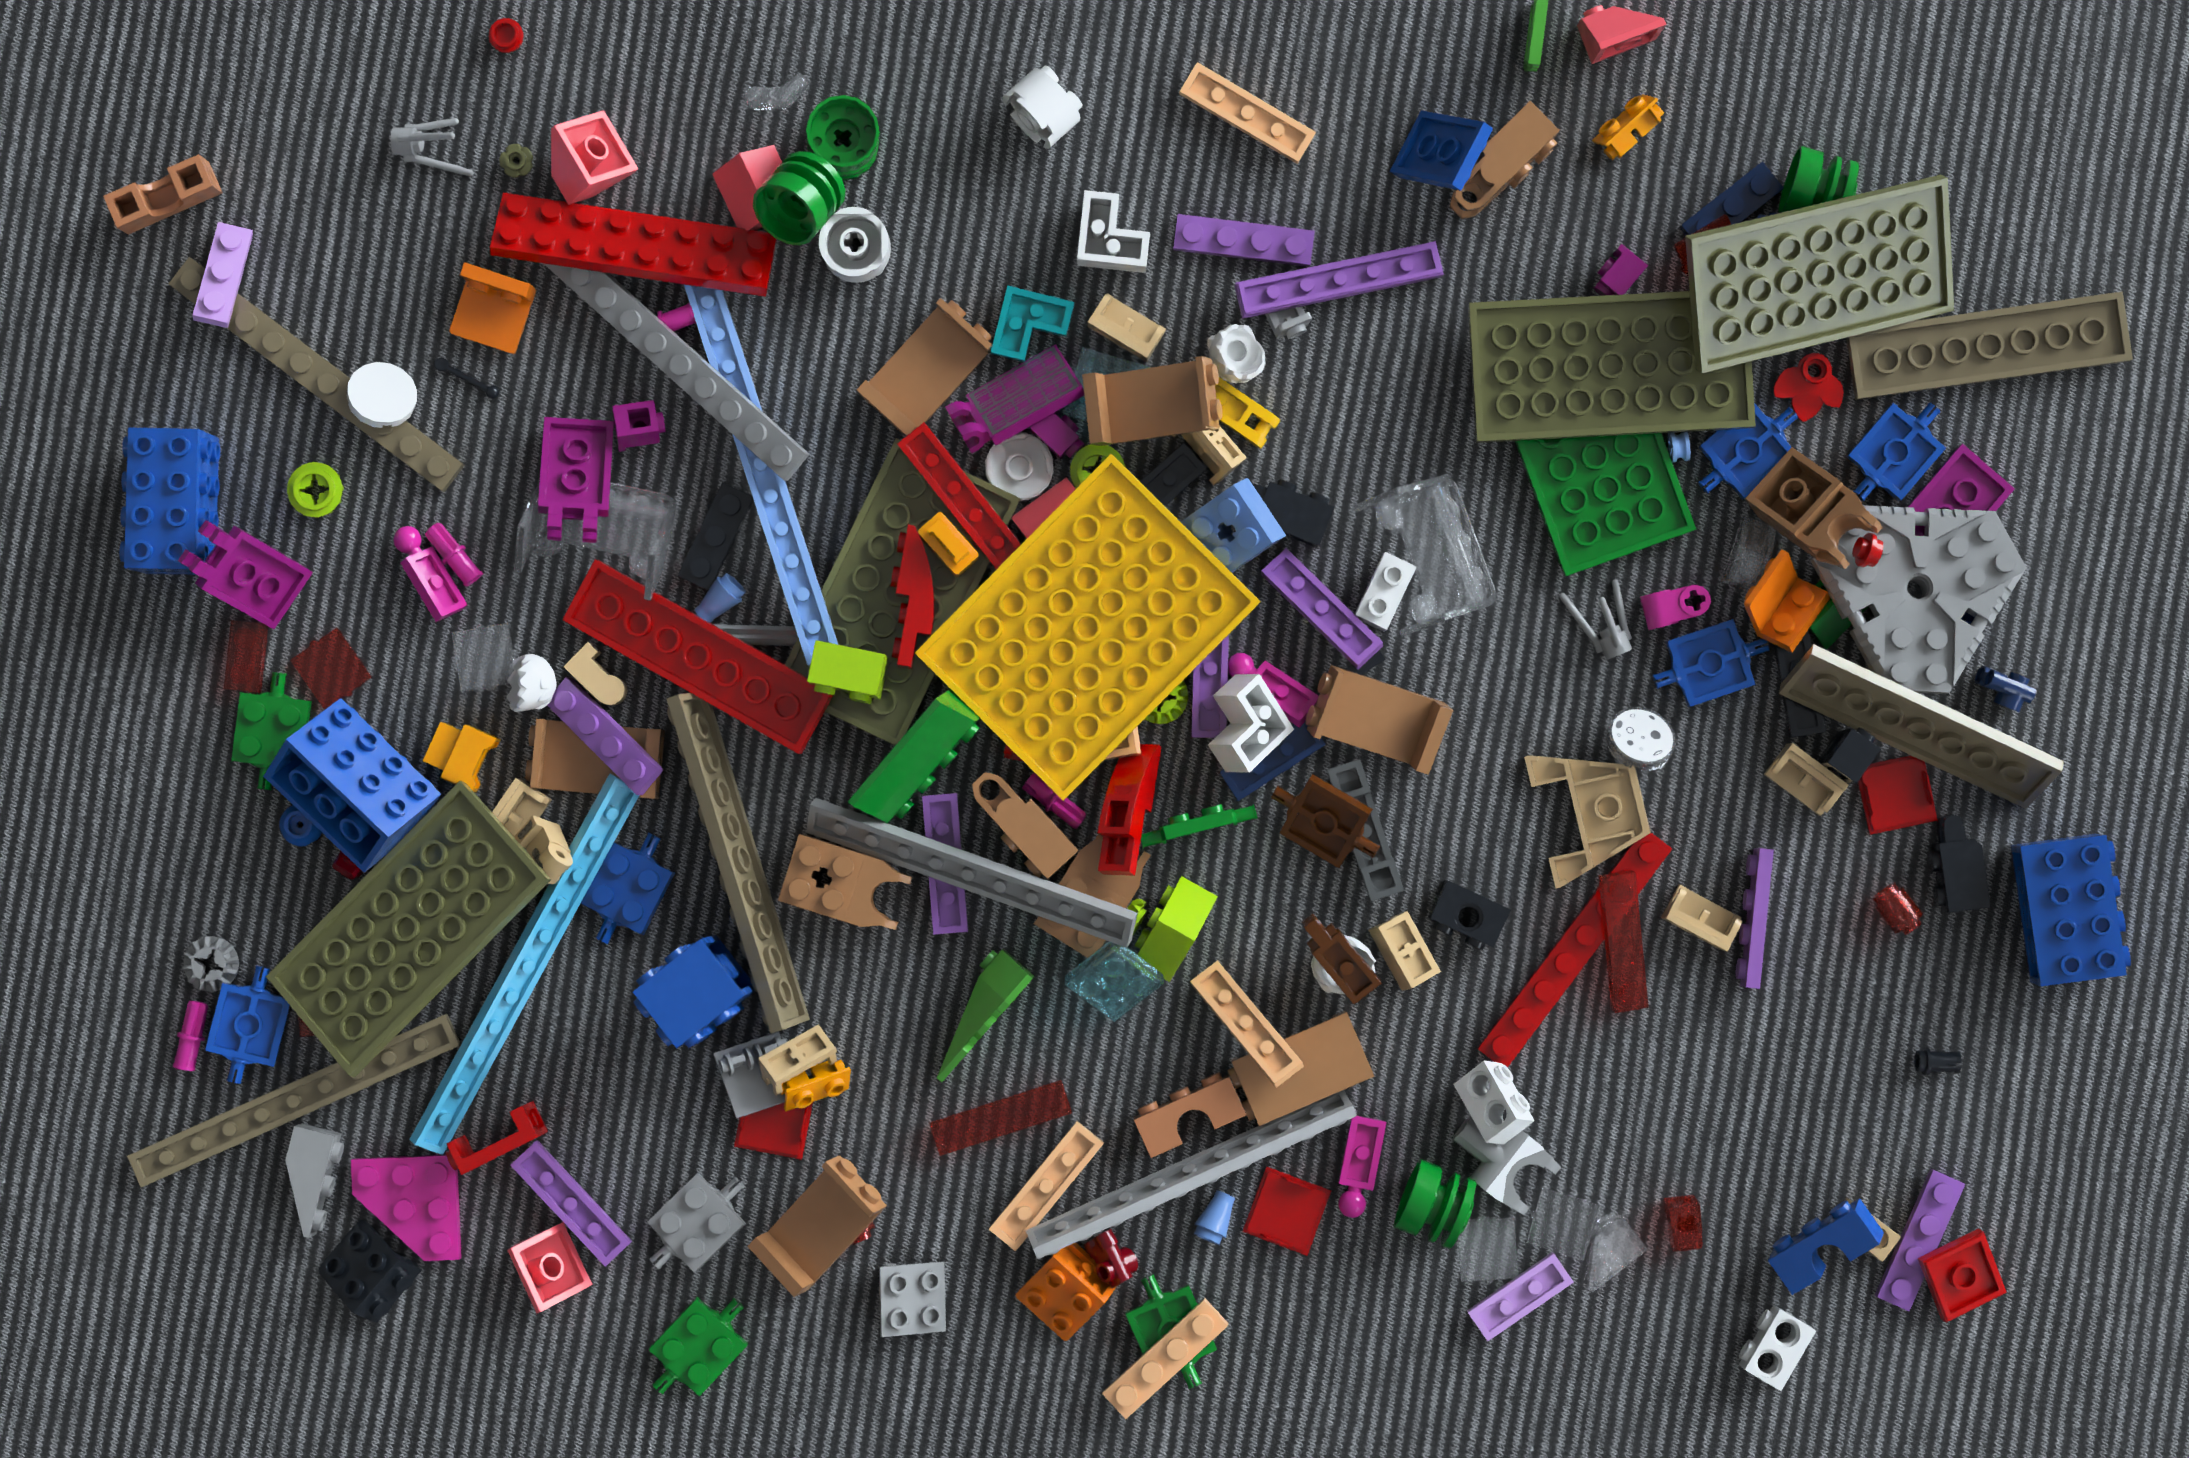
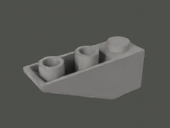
M301 1123L293 1128L285 1161L303 1237L310 1238L317 1234V1230L322 1231L327 1211L323 1210L325 1198L332 1195L336 1178L331 1175L334 1163H339L341 1160L344 1143L340 1142L342 1133Z

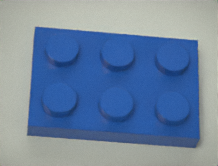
M1421 110L1390 172L1398 178L1461 191L1469 180L1471 171L1480 153L1485 149L1493 128L1482 121Z

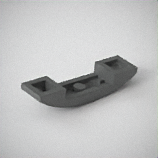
M1358 759L1327 769L1332 786L1373 809L1364 824L1362 836L1380 845V848L1374 858H1371L1357 848L1353 850L1370 901L1403 892L1404 888L1376 811L1361 760Z

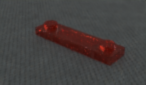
M1629 870L1598 875L1611 1010L1615 1013L1649 1008L1636 872Z
M1061 1079L931 1121L929 1124L939 1156L1071 1114L1072 1110Z

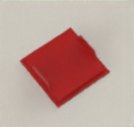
M1910 755L1872 763L1859 779L1858 785L1869 835L1938 821L1924 761Z
M813 1102L805 1108H795L786 1112L784 1110L785 1103L739 1118L734 1147L802 1160Z
M1266 1166L1242 1232L1308 1256L1331 1190Z

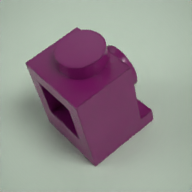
M1621 244L1613 253L1618 259L1615 261L1610 257L1597 272L1602 278L1593 288L1600 296L1624 295L1648 265Z
M654 400L612 406L619 452L626 451L628 447L660 443L659 433H665L663 413H656Z
M1058 410L1033 424L1030 430L1061 460L1065 455L1072 458L1082 448L1084 443L1076 434L1079 430L1078 426L1066 415L1060 419L1057 416L1060 412Z

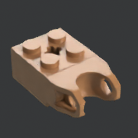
M1529 101L1487 142L1463 189L1453 192L1450 208L1461 219L1475 217L1509 185L1515 189L1529 175L1528 173L1533 168L1530 164L1533 161L1539 165L1551 154L1553 148L1558 144L1554 139L1560 130ZM1462 192H1472L1477 197V202H1467L1462 197ZM1458 203H1459L1466 211L1462 210V209L1458 206Z
M1793 447L1745 498L1758 518L1816 560L1837 565L1842 569H1846L1850 564L1845 559V555L1838 550V543L1842 535L1852 529H1863L1878 534L1883 528L1880 522L1865 509L1856 493Z
M985 772L972 784L976 801L1005 832L1000 838L1014 853L1020 849L1028 857L1024 864L1035 876L1041 877L1044 875L1049 879L1079 851L1033 799L1025 803L1000 776ZM988 780L996 781L1000 788L999 795L993 800H986L981 794V787Z
M799 834L778 901L859 927L883 926L896 930L899 922L889 919L875 907L873 901L874 892L884 882L900 881L911 884L913 876L898 872L889 863L879 858L805 834ZM822 868L828 869L827 875L832 877L831 883H824V887H820L818 880L815 878L816 871L821 872Z
M1098 834L1096 839L1080 849L1059 885L1127 908L1140 886L1143 867L1151 855L1145 851L1142 853L1139 860H1137L1135 876L1104 875L1098 871L1103 837ZM1038 916L1034 925L1092 961L1106 941Z

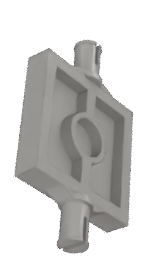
M697 1173L647 1221L659 1234L664 1244L661 1249L649 1258L652 1263H655L662 1257L654 1265L655 1267L661 1269L674 1255L682 1259L695 1273L746 1225L745 1221L735 1212L730 1201L745 1187L742 1182L738 1183L740 1180L734 1176L726 1186L719 1190L711 1186L700 1173Z

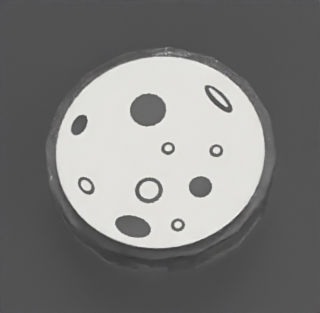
M1631 707L1623 709L1613 716L1607 729L1606 745L1612 756L1622 765L1629 768L1633 765L1640 767V771H1651L1661 768L1669 761L1674 751L1676 740L1671 725L1659 713L1647 708Z

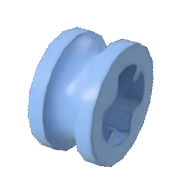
M1674 432L1668 433V453L1672 463L1677 462L1678 458L1689 461L1691 451L1688 432H1681L1679 435H1676Z

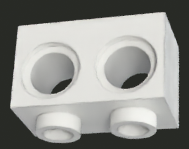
M1385 552L1381 556L1354 614L1362 622L1385 632L1416 570V566Z
M1482 1061L1453 1085L1485 1142L1504 1145L1533 1123L1534 1119L1529 1112L1530 1106L1523 1095L1518 1093L1512 1082L1513 1075L1510 1070L1502 1063ZM1490 1081V1088L1487 1092V1082ZM1506 1109L1507 1115L1505 1121H1503V1112Z
M1773 1305L1770 1311L1766 1309L1760 1316L1756 1325L1759 1331L1753 1341L1748 1340L1742 1347L1739 1358L1742 1360L1739 1365L1747 1372L1782 1391L1816 1330ZM1784 1322L1789 1323L1791 1326L1789 1336L1785 1339H1777L1775 1335L1777 1326ZM1764 1353H1772V1365L1768 1369H1759V1357Z

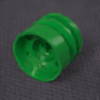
M846 95L829 97L819 103L809 116L806 128L807 150L829 162L836 169L842 181L856 179L866 173L876 160L880 134L877 117L871 108L858 98ZM839 137L841 140L849 138V147L843 144L837 147V138Z
M1799 146L1792 159L1783 185L1784 189L1781 193L1778 213L1855 195L1859 162L1848 159L1841 171L1842 157L1834 156L1827 169H1824V152Z
M797 151L789 154L753 196V209L760 224L774 238L786 244L800 246L809 243L844 202L846 190L842 178L836 169L824 158L811 152Z
M1420 1159L1416 1163L1403 1191L1393 1225L1396 1229L1416 1236L1425 1223L1429 1224L1428 1241L1431 1243L1437 1240L1443 1230L1441 1247L1450 1250L1457 1241L1458 1236L1463 1233L1474 1206L1476 1181L1470 1178L1465 1179L1459 1191H1457L1460 1174L1454 1172L1446 1184L1442 1185L1440 1184L1442 1167Z

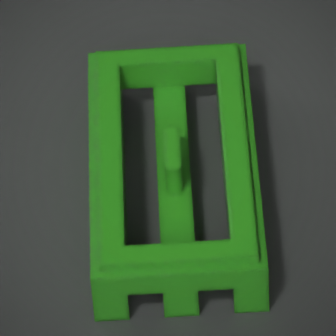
M1533 0L1531 3L1523 64L1524 71L1537 72L1540 66L1548 0Z

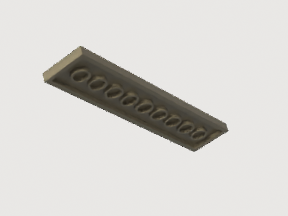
M692 693L678 694L666 698L669 706L667 709L668 718L672 725L675 726L679 738L678 750L685 759L689 770V785L696 793L700 805L698 810L699 817L709 834V849L719 866L720 884L729 898L731 905L730 916L733 923L738 927L741 937V952L748 959L752 972L751 984L758 993L762 1004V1019L769 1027L770 1033H775L808 1021L810 1018L713 707Z

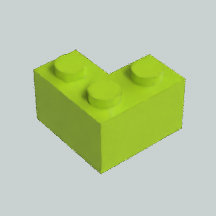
M816 640L807 682L815 685V692L835 695L836 689L849 693L848 698L851 701L871 704L872 698L881 700L889 659L885 654Z
M1181 876L1175 888L1168 885L1158 902L1164 906L1161 910L1156 907L1147 923V926L1152 929L1149 931L1144 928L1134 945L1140 950L1133 962L1170 982L1196 940L1218 896Z

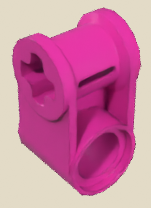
M1690 585L1674 590L1667 589L1640 596L1648 630L1679 623L1680 620L1702 615L1709 609L1711 604L1709 592L1699 585ZM1690 591H1692L1694 596L1701 597V602L1696 604L1697 610L1695 611L1693 606H1686L1685 599L1690 598Z

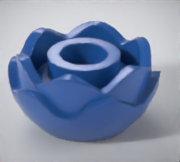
M294 805L288 807L280 817V832L283 838L292 845L299 847L307 846L318 840L322 834ZM300 821L303 822L302 828L298 827V822Z

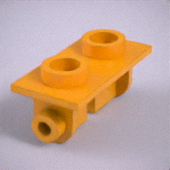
M1644 94L1632 98L1625 105V111L1616 119L1613 118L1605 122L1600 127L1599 134L1592 141L1606 146L1604 153L1609 159L1621 158L1638 142L1632 135V130L1635 129L1640 137H1644L1661 122L1660 117L1664 112L1655 104L1658 99Z
M841 1059L832 1065H829L828 1061L810 1068L814 1078L809 1079L804 1071L782 1084L783 1092L780 1095L785 1094V1112L795 1108H805L814 1101L828 1096L835 1097L848 1090L851 1074L850 1067L845 1068Z

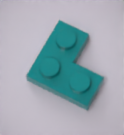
M1007 285L991 354L1025 362L1033 329L1066 337L1075 302Z

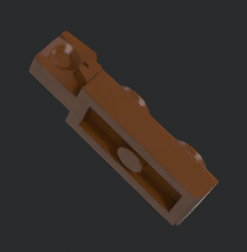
M1313 913L1302 921L1303 927L1312 937L1307 941L1312 955L1354 1005L1382 984L1370 966L1338 928L1336 929L1332 923L1324 927Z

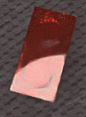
M231 620L224 689L261 693L268 634L267 625Z

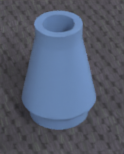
M725 573L722 577L716 578L701 603L695 608V612L699 617L711 623L715 618L742 602L741 597L746 591L733 576Z
M1216 1190L1214 1197L1194 1225L1197 1227L1194 1234L1206 1241L1220 1245L1222 1238L1226 1239L1235 1198Z

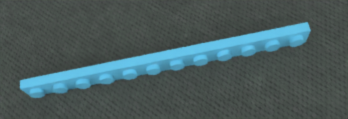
M611 773L608 775L569 847L573 864L559 877L556 884H549L411 1135L409 1140L413 1144L440 1155L444 1154L447 1143L454 1136L640 796L636 795L619 777Z

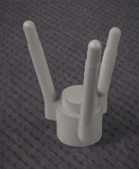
M457 118L422 124H405V127H394L392 129V153L394 155H403L404 162H416L466 176H473L474 174L473 170L417 155V152L423 151L424 141L455 138L453 132L423 133L422 131L457 125L459 123Z
M1616 579L1612 581L1619 624L1615 625L1606 599L1600 597L1599 603L1608 626L1607 629L1599 632L1601 639L1598 638L1565 593H1560L1559 595L1571 615L1592 641L1596 652H1604L1606 659H1611L1632 650L1629 641L1632 639V636L1627 626L1619 582Z

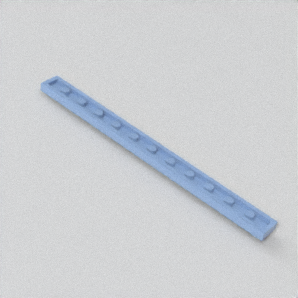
M684 285L709 364L762 411L723 290ZM733 435L807 665L810 667L816 640L839 644L786 482Z

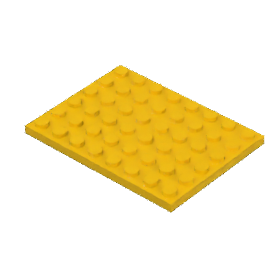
M1110 454L930 636L915 654L1064 801L1261 601L1113 454Z

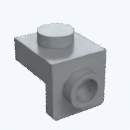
M1302 306L1265 314L1276 339L1283 336L1293 339L1307 331L1306 327L1312 320L1310 312L1305 313Z

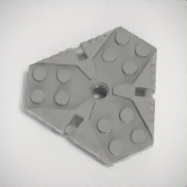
M1863 505L1880 522L1883 528L1878 534L1863 529H1852L1842 535L1838 543V550L1845 555V559L1850 563L1846 569H1842L1834 564L1820 562L1814 557L1810 561L1828 591L1842 620L1848 617L1854 629L1850 631V634L1870 671L1917 693L1948 694L1984 638L1982 632L1986 625L1990 626L1994 622L1997 614L2002 609L2027 567L1996 511L1927 508L1925 512H1915L1913 507ZM1915 525L1924 526V536H1915ZM1872 533L1877 536V539L1883 541V552L1879 562L1874 567L1866 566L1862 568L1856 565L1852 550L1859 537L1863 538L1865 534ZM1909 582H1915L1920 586L1922 590L1920 599L1913 598L1908 593L1907 585ZM1869 606L1875 618L1866 622L1860 610ZM1965 612L1975 617L1971 624L1961 619Z

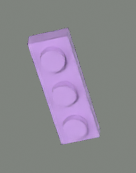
M218 222L193 311L194 321L228 328L250 249L253 230Z
M1551 1252L1468 1309L1467 1312L1485 1339L1489 1341L1574 1282L1556 1255Z

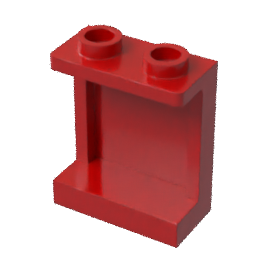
M534 1101L509 1112L518 1132L478 1152L472 1150L465 1135L448 1142L447 1147L449 1150L446 1151V1156L451 1167L454 1170L459 1169L461 1175L549 1132Z

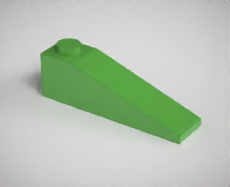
M1002 949L999 954L992 950L979 965L984 971L976 982L938 1073L937 1079L941 1082L945 1080L1034 977L1029 970L1005 949Z

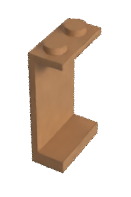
M940 298L936 302L937 308L876 375L869 382L865 380L857 389L858 394L905 437L923 422L926 423L991 352L992 344L989 340L992 336L978 323L972 327L963 319L966 312L953 300L947 304Z
M1199 356L1195 357L1196 361L1106 375L1096 372L1082 374L1090 444L1105 446L1220 429L1219 420L1222 419L1223 410L1220 400L1216 399L1215 385L1219 382L1217 366L1212 364V359Z
M1330 665L1328 673H1323L1318 684L1320 695L1315 706L1312 705L1306 716L1308 732L1317 739L1325 736L1408 763L1416 771L1429 775L1453 709L1445 702Z
M536 719V726L531 725L529 730V746H534L533 758L527 761L525 778L526 781H530V788L599 794L608 775L611 773L617 776L563 721ZM622 727L662 767L665 730ZM661 774L639 798L659 799Z
M1345 1010L1333 1015V1018L1284 1039L1303 1062L1304 1067L1277 1088L1249 1054L1238 1059L1237 1057L1231 1059L1233 1068L1227 1071L1235 1089L1242 1087L1247 1100L1241 1103L1249 1121L1256 1119L1258 1125L1261 1126L1375 1077Z
M840 1155L826 1161L821 1166L824 1171L770 1230L757 1236L747 1246L793 1297L809 1290L887 1207L881 1200L878 1190L872 1185L866 1184L857 1174L856 1167Z

